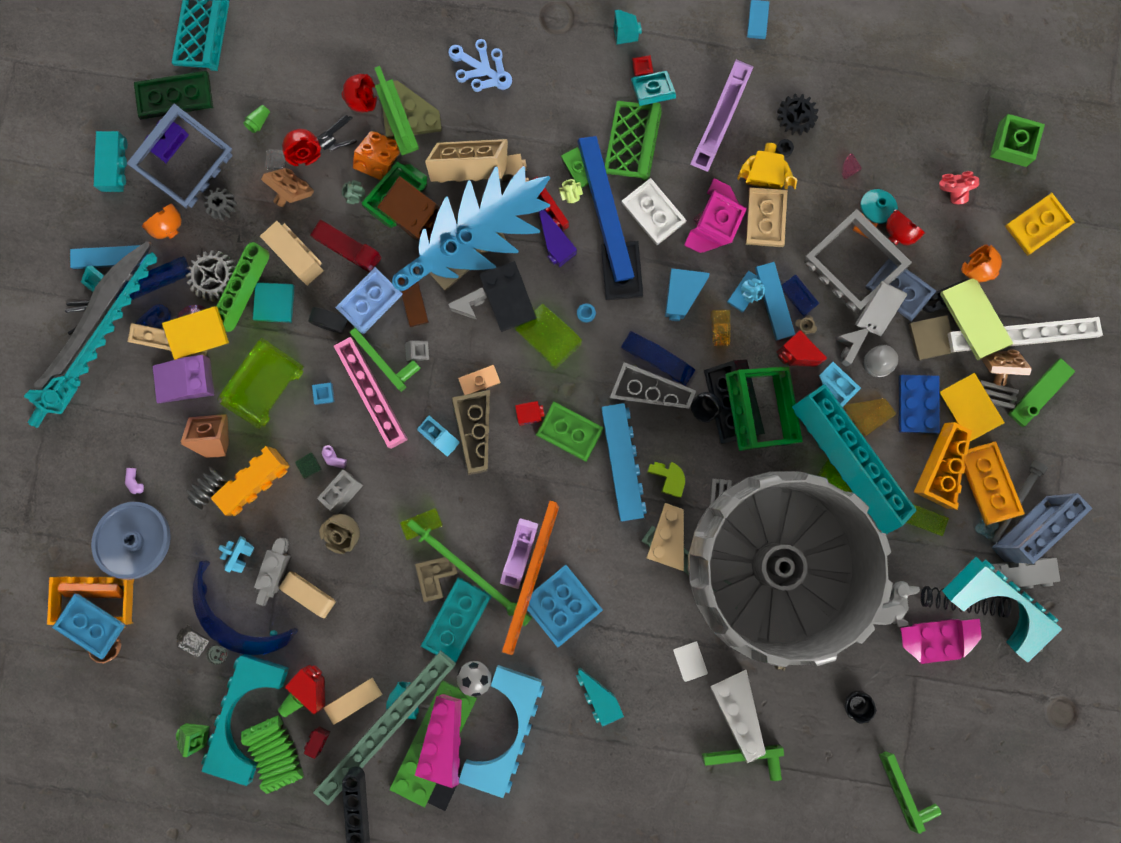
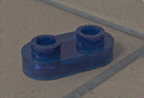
M157 304L142 315L135 324L144 326L149 324V327L160 329L163 326L162 323L170 320L171 312L166 306ZM164 312V316L160 318V313Z

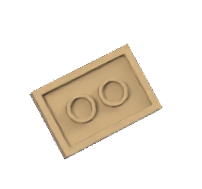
M749 188L745 245L784 247L788 190Z

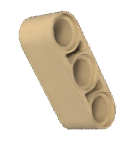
M289 571L278 587L285 594L322 618H326L336 603L332 597L293 571Z
M372 677L325 706L324 710L334 725L380 697L382 693Z

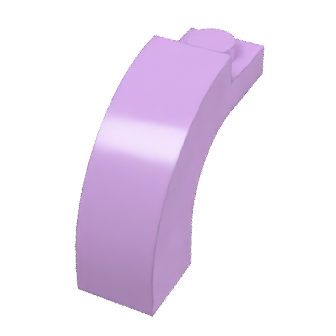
M519 519L500 584L519 589L537 533V523Z

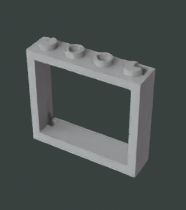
M856 209L806 256L805 264L809 267L810 271H815L820 275L819 279L825 285L829 284L833 288L832 292L838 298L842 297L847 302L846 306L853 312L859 313L866 307L877 287L860 302L816 258L828 244L853 223L898 267L883 281L889 285L912 262Z

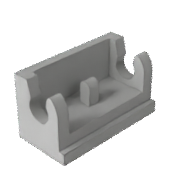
M342 470L317 499L331 512L338 514L363 485L354 479L350 473Z

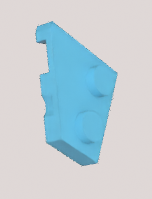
M834 362L819 375L822 385L826 384L842 407L861 389Z

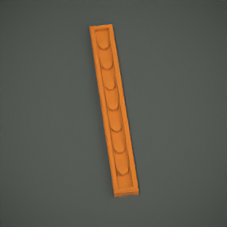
M549 501L502 650L503 653L509 655L514 653L559 510V505L554 501Z

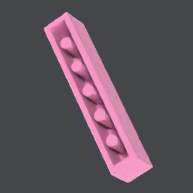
M349 337L334 345L387 447L392 449L407 441V436L355 340Z

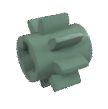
M352 180V182L349 181L343 185L342 196L346 198V203L354 205L364 199L365 189L360 186L361 182Z

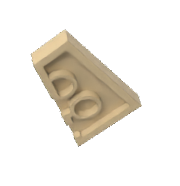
M664 503L646 557L647 559L684 571V509Z

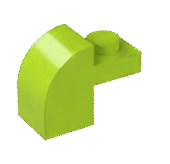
M654 462V465L650 464L647 470L648 473L665 478L661 493L681 498L685 486V475L682 469L673 462L669 463L668 469L662 463Z

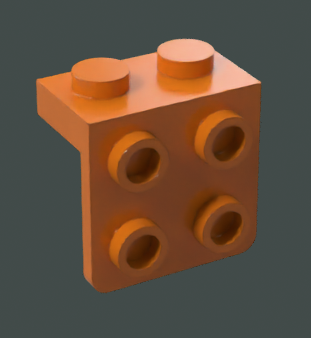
M370 131L354 151L353 169L382 180L391 169V164L400 154L396 140Z

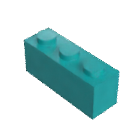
M96 131L94 187L101 192H124V186L126 185L124 170L127 166L125 149L128 148V142L119 131Z

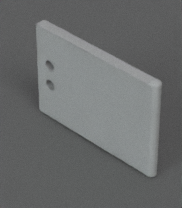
M881 281L855 325L868 329L869 332L878 336H882L906 298L907 293Z

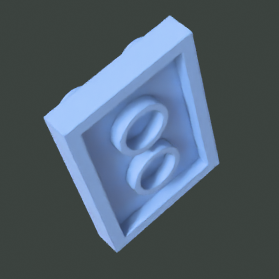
M374 267L335 308L364 335L403 294L395 289L393 284Z

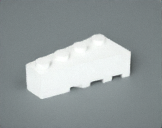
M744 670L712 685L711 691L746 763H749L764 756L766 752L747 670Z

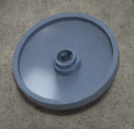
M142 502L120 504L108 511L98 522L91 542L93 558L99 568L112 577L123 580L141 578L155 570L165 558L171 539L169 524L160 511Z

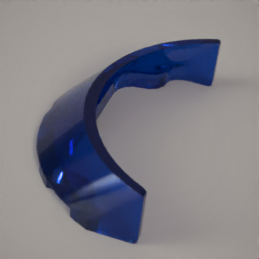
M200 561L193 582V604L201 626L213 640H216L219 645L230 651L246 655L271 653L289 644L298 632L297 628L275 636L252 637L236 632L215 616L205 599L207 586L202 580L203 573L210 565V562Z

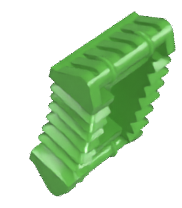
M279 715L241 732L242 744L250 746L247 752H252L250 756H255L253 761L258 762L256 768L260 769L257 773H261L258 779H263L260 789L266 794L277 791L287 784L295 783L298 779L304 778L302 768L297 767L300 762L295 761L298 757V754H294L296 748L291 747L294 741H288L290 735L284 734L287 729H281L284 723Z

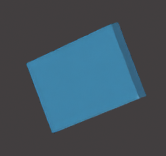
M74 594L52 628L96 657L104 659L122 632L125 624L81 595Z

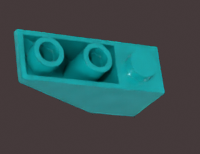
M579 668V674L576 677L580 686L584 685L587 693H584L588 704H593L595 711L592 713L596 723L601 722L603 727L623 718L624 715L616 696L583 669Z

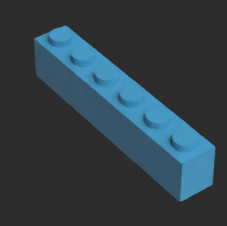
M625 403L603 406L601 411L620 522L644 518V514L647 511L645 502L641 503L640 495L643 494L642 483H638L637 476L640 475L639 465L635 464L634 461L637 452L636 446L631 444V438L634 437L632 426H628L627 419H630L629 407L625 408Z

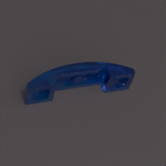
M630 331L621 346L625 351L640 357L670 375L669 377L684 386L687 385L695 372V369L682 359Z

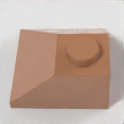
M227 414L189 417L181 444L206 458L226 456L229 445Z

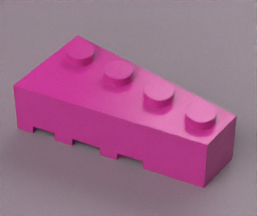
M445 694L436 696L415 776L450 788L459 784L461 699Z

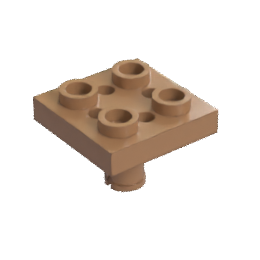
M288 168L264 173L261 179L277 192L273 202L277 203L276 205L284 207L286 201L292 203L311 197L314 192L307 182L299 179Z
M1012 349L997 351L981 359L990 373H996L993 383L1001 386V382L1002 386L1006 385L1008 374L1030 375L1032 369L1020 352Z

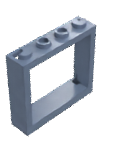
M173 104L127 164L187 209L188 206L192 208L198 201L196 196L199 192L204 193L210 185L208 183L210 178H216L221 171L219 168L223 162L227 163L233 155L231 154V147L176 104ZM178 116L223 150L185 200L139 166Z
M1078 493L1046 496L991 548L1004 562L1034 564L1092 508ZM1048 501L1051 506L1046 508L1043 504ZM1026 546L1030 548L1028 552L1024 550Z

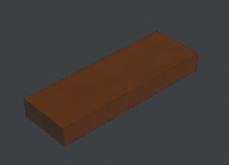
M403 278L398 279L400 285L404 284ZM416 282L407 290L401 291L410 327L429 323L419 282Z

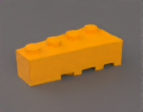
M955 422L944 423L914 493L946 509L958 510L959 503H957L959 493H961L962 485L960 483L962 474L965 471L964 461L965 456L968 454L972 430Z

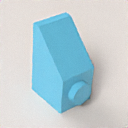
M430 415L417 428L426 439L447 457L460 443Z

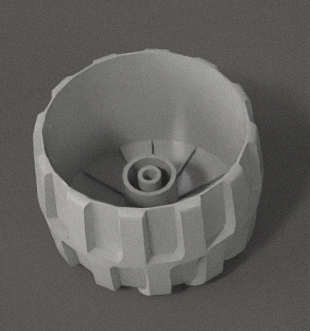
M766 472L748 477L725 490L706 509L698 522L688 553L689 583L694 601L709 628L726 645L750 659L779 667H787L788 665L821 666L836 661L837 654L852 644H863L875 630L873 623L883 603L889 602L893 582L888 580L887 556L891 553V548L886 533L879 532L867 513L868 505L855 493L843 491L830 484L827 478L803 472ZM782 562V563H783V568H782V570L780 571V570H779V564ZM723 580H728L732 584L728 585Z

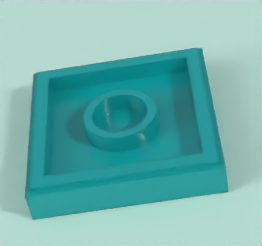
M667 71L631 78V84L639 106L676 98V92Z
M257 283L255 286L253 320L292 323L295 286L293 284Z

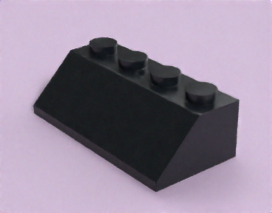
M747 359L733 360L704 370L708 391L716 395L722 405L721 413L715 418L721 444L737 441L725 374L736 370L749 369ZM746 378L756 436L765 434L752 378Z

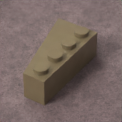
M490 390L452 397V405L467 475L486 472L488 469Z

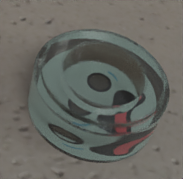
M220 644L211 646L206 653L208 662L213 665L223 663L228 656L227 649Z

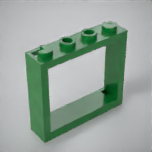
M789 367L743 369L725 374L739 451L786 446L803 442L799 418L792 408L796 402ZM772 376L784 439L757 442L746 378Z

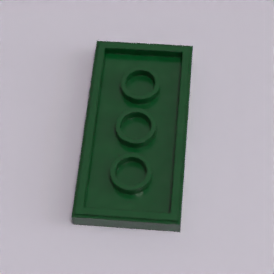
M207 70L134 82L137 112L140 120L164 116L173 104H176L185 112L213 108L210 79Z

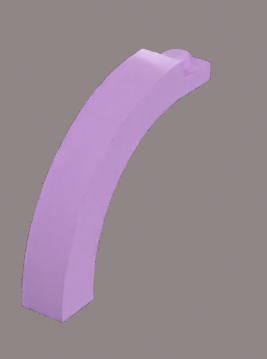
M736 59L690 165L707 172L709 171L753 70V66Z

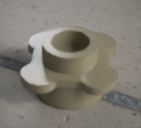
M807 315L802 320L798 319L795 321V326L805 335L817 331L813 317Z

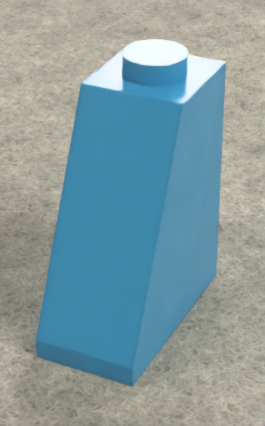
M671 269L665 317H669L671 321L684 319L707 282L709 273Z

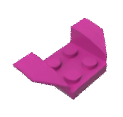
M713 178L707 192L711 196L697 228L690 230L684 246L699 253L732 243L746 212V208L738 203L731 187Z
M980 619L941 620L915 623L911 627L901 628L902 647L921 664L964 658L982 638Z

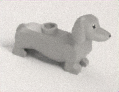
M904 581L894 583L891 599L889 602L883 603L873 624L888 625L893 623L897 624V627L909 625L908 621L904 619L909 609L907 598L910 595L917 594L920 588L909 586Z

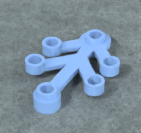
M479 39L475 44L481 62L464 53L459 45H452L449 48L448 53L452 61L459 62L462 60L475 68V70L471 71L458 70L456 72L458 82L463 83L468 79L487 75L492 79L485 81L474 79L472 81L473 91L480 92L482 89L494 86L505 90L511 86L512 77L508 72L504 71L503 55L500 49L495 48L491 52V57L496 64V72L490 68L485 40ZM484 44V47L479 48L478 45ZM454 50H459L457 54L453 53ZM499 53L500 56L494 57V54ZM460 74L465 75L463 78L458 77ZM502 77L506 78L504 82H501L499 79ZM479 83L480 87L476 88L474 85Z

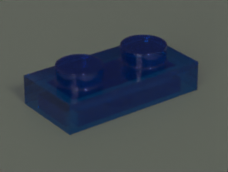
M796 274L781 285L785 295L803 316L820 304Z

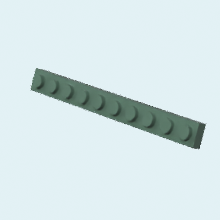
M440 650L313 793L325 804L329 805L342 791V780L349 769L354 766L363 768L453 669L456 663Z

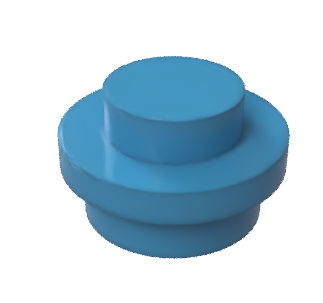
M582 304L577 309V317L580 321L588 323L595 318L596 311L591 304Z

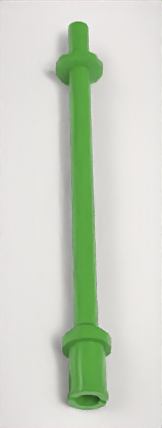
M410 520L407 526L421 537L419 542L423 540L428 542L507 609L509 616L514 615L517 602H510L429 534L431 528L425 531L415 521ZM527 612L523 626H526L532 618Z

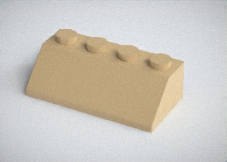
M507 139L436 143L425 161L431 182L438 181L443 183L446 181L461 182L464 180L480 181L482 179H489L494 167H498L499 179H502L507 169Z

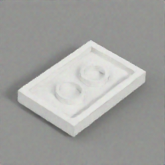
M651 178L621 201V204L656 245L660 244L687 221Z

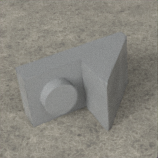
M480 288L448 305L452 312L476 319L471 306L481 305L485 302L484 299L487 296L483 288Z
M868 329L844 334L836 338L837 341L849 346L845 347L840 357L843 358L840 362L845 366L852 364L869 332Z

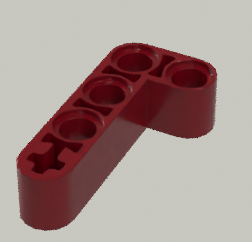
M319 220L310 234L313 239L369 273L382 258L369 245H362L322 220Z

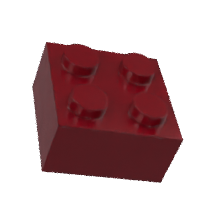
M322 727L314 729L309 736L311 739L304 746L305 751L303 754L313 759L318 757L331 731Z

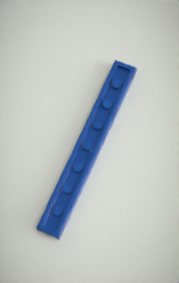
M597 136L579 138L577 142L614 280L617 282L633 279L635 276Z

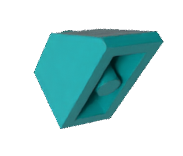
M615 10L613 28L616 45L638 41L639 34H642L641 23L637 22L636 15Z

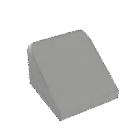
M408 341L405 343L406 361L429 360L428 341Z

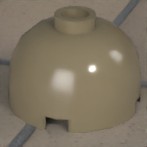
M344 514L333 515L321 525L319 530L321 540L324 538L327 543L325 546L339 554H345L347 551L350 552L360 538V528L357 522Z

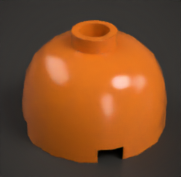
M171 203L165 206L162 211L150 217L143 223L142 227L150 236L156 239H164L166 237L172 239L179 233L177 229L181 226V215Z
M986 244L976 249L969 256L972 258L968 264L964 262L961 268L962 273L967 278H973L979 283L994 280L999 275L1002 266L1001 255L994 246L990 244L989 247Z

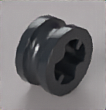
M788 139L779 141L776 147V153L784 155V158H788L794 150L792 141ZM784 145L787 146L786 153L782 152L783 148L781 147H783Z

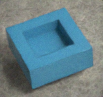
M332 383L312 385L315 405L335 402Z

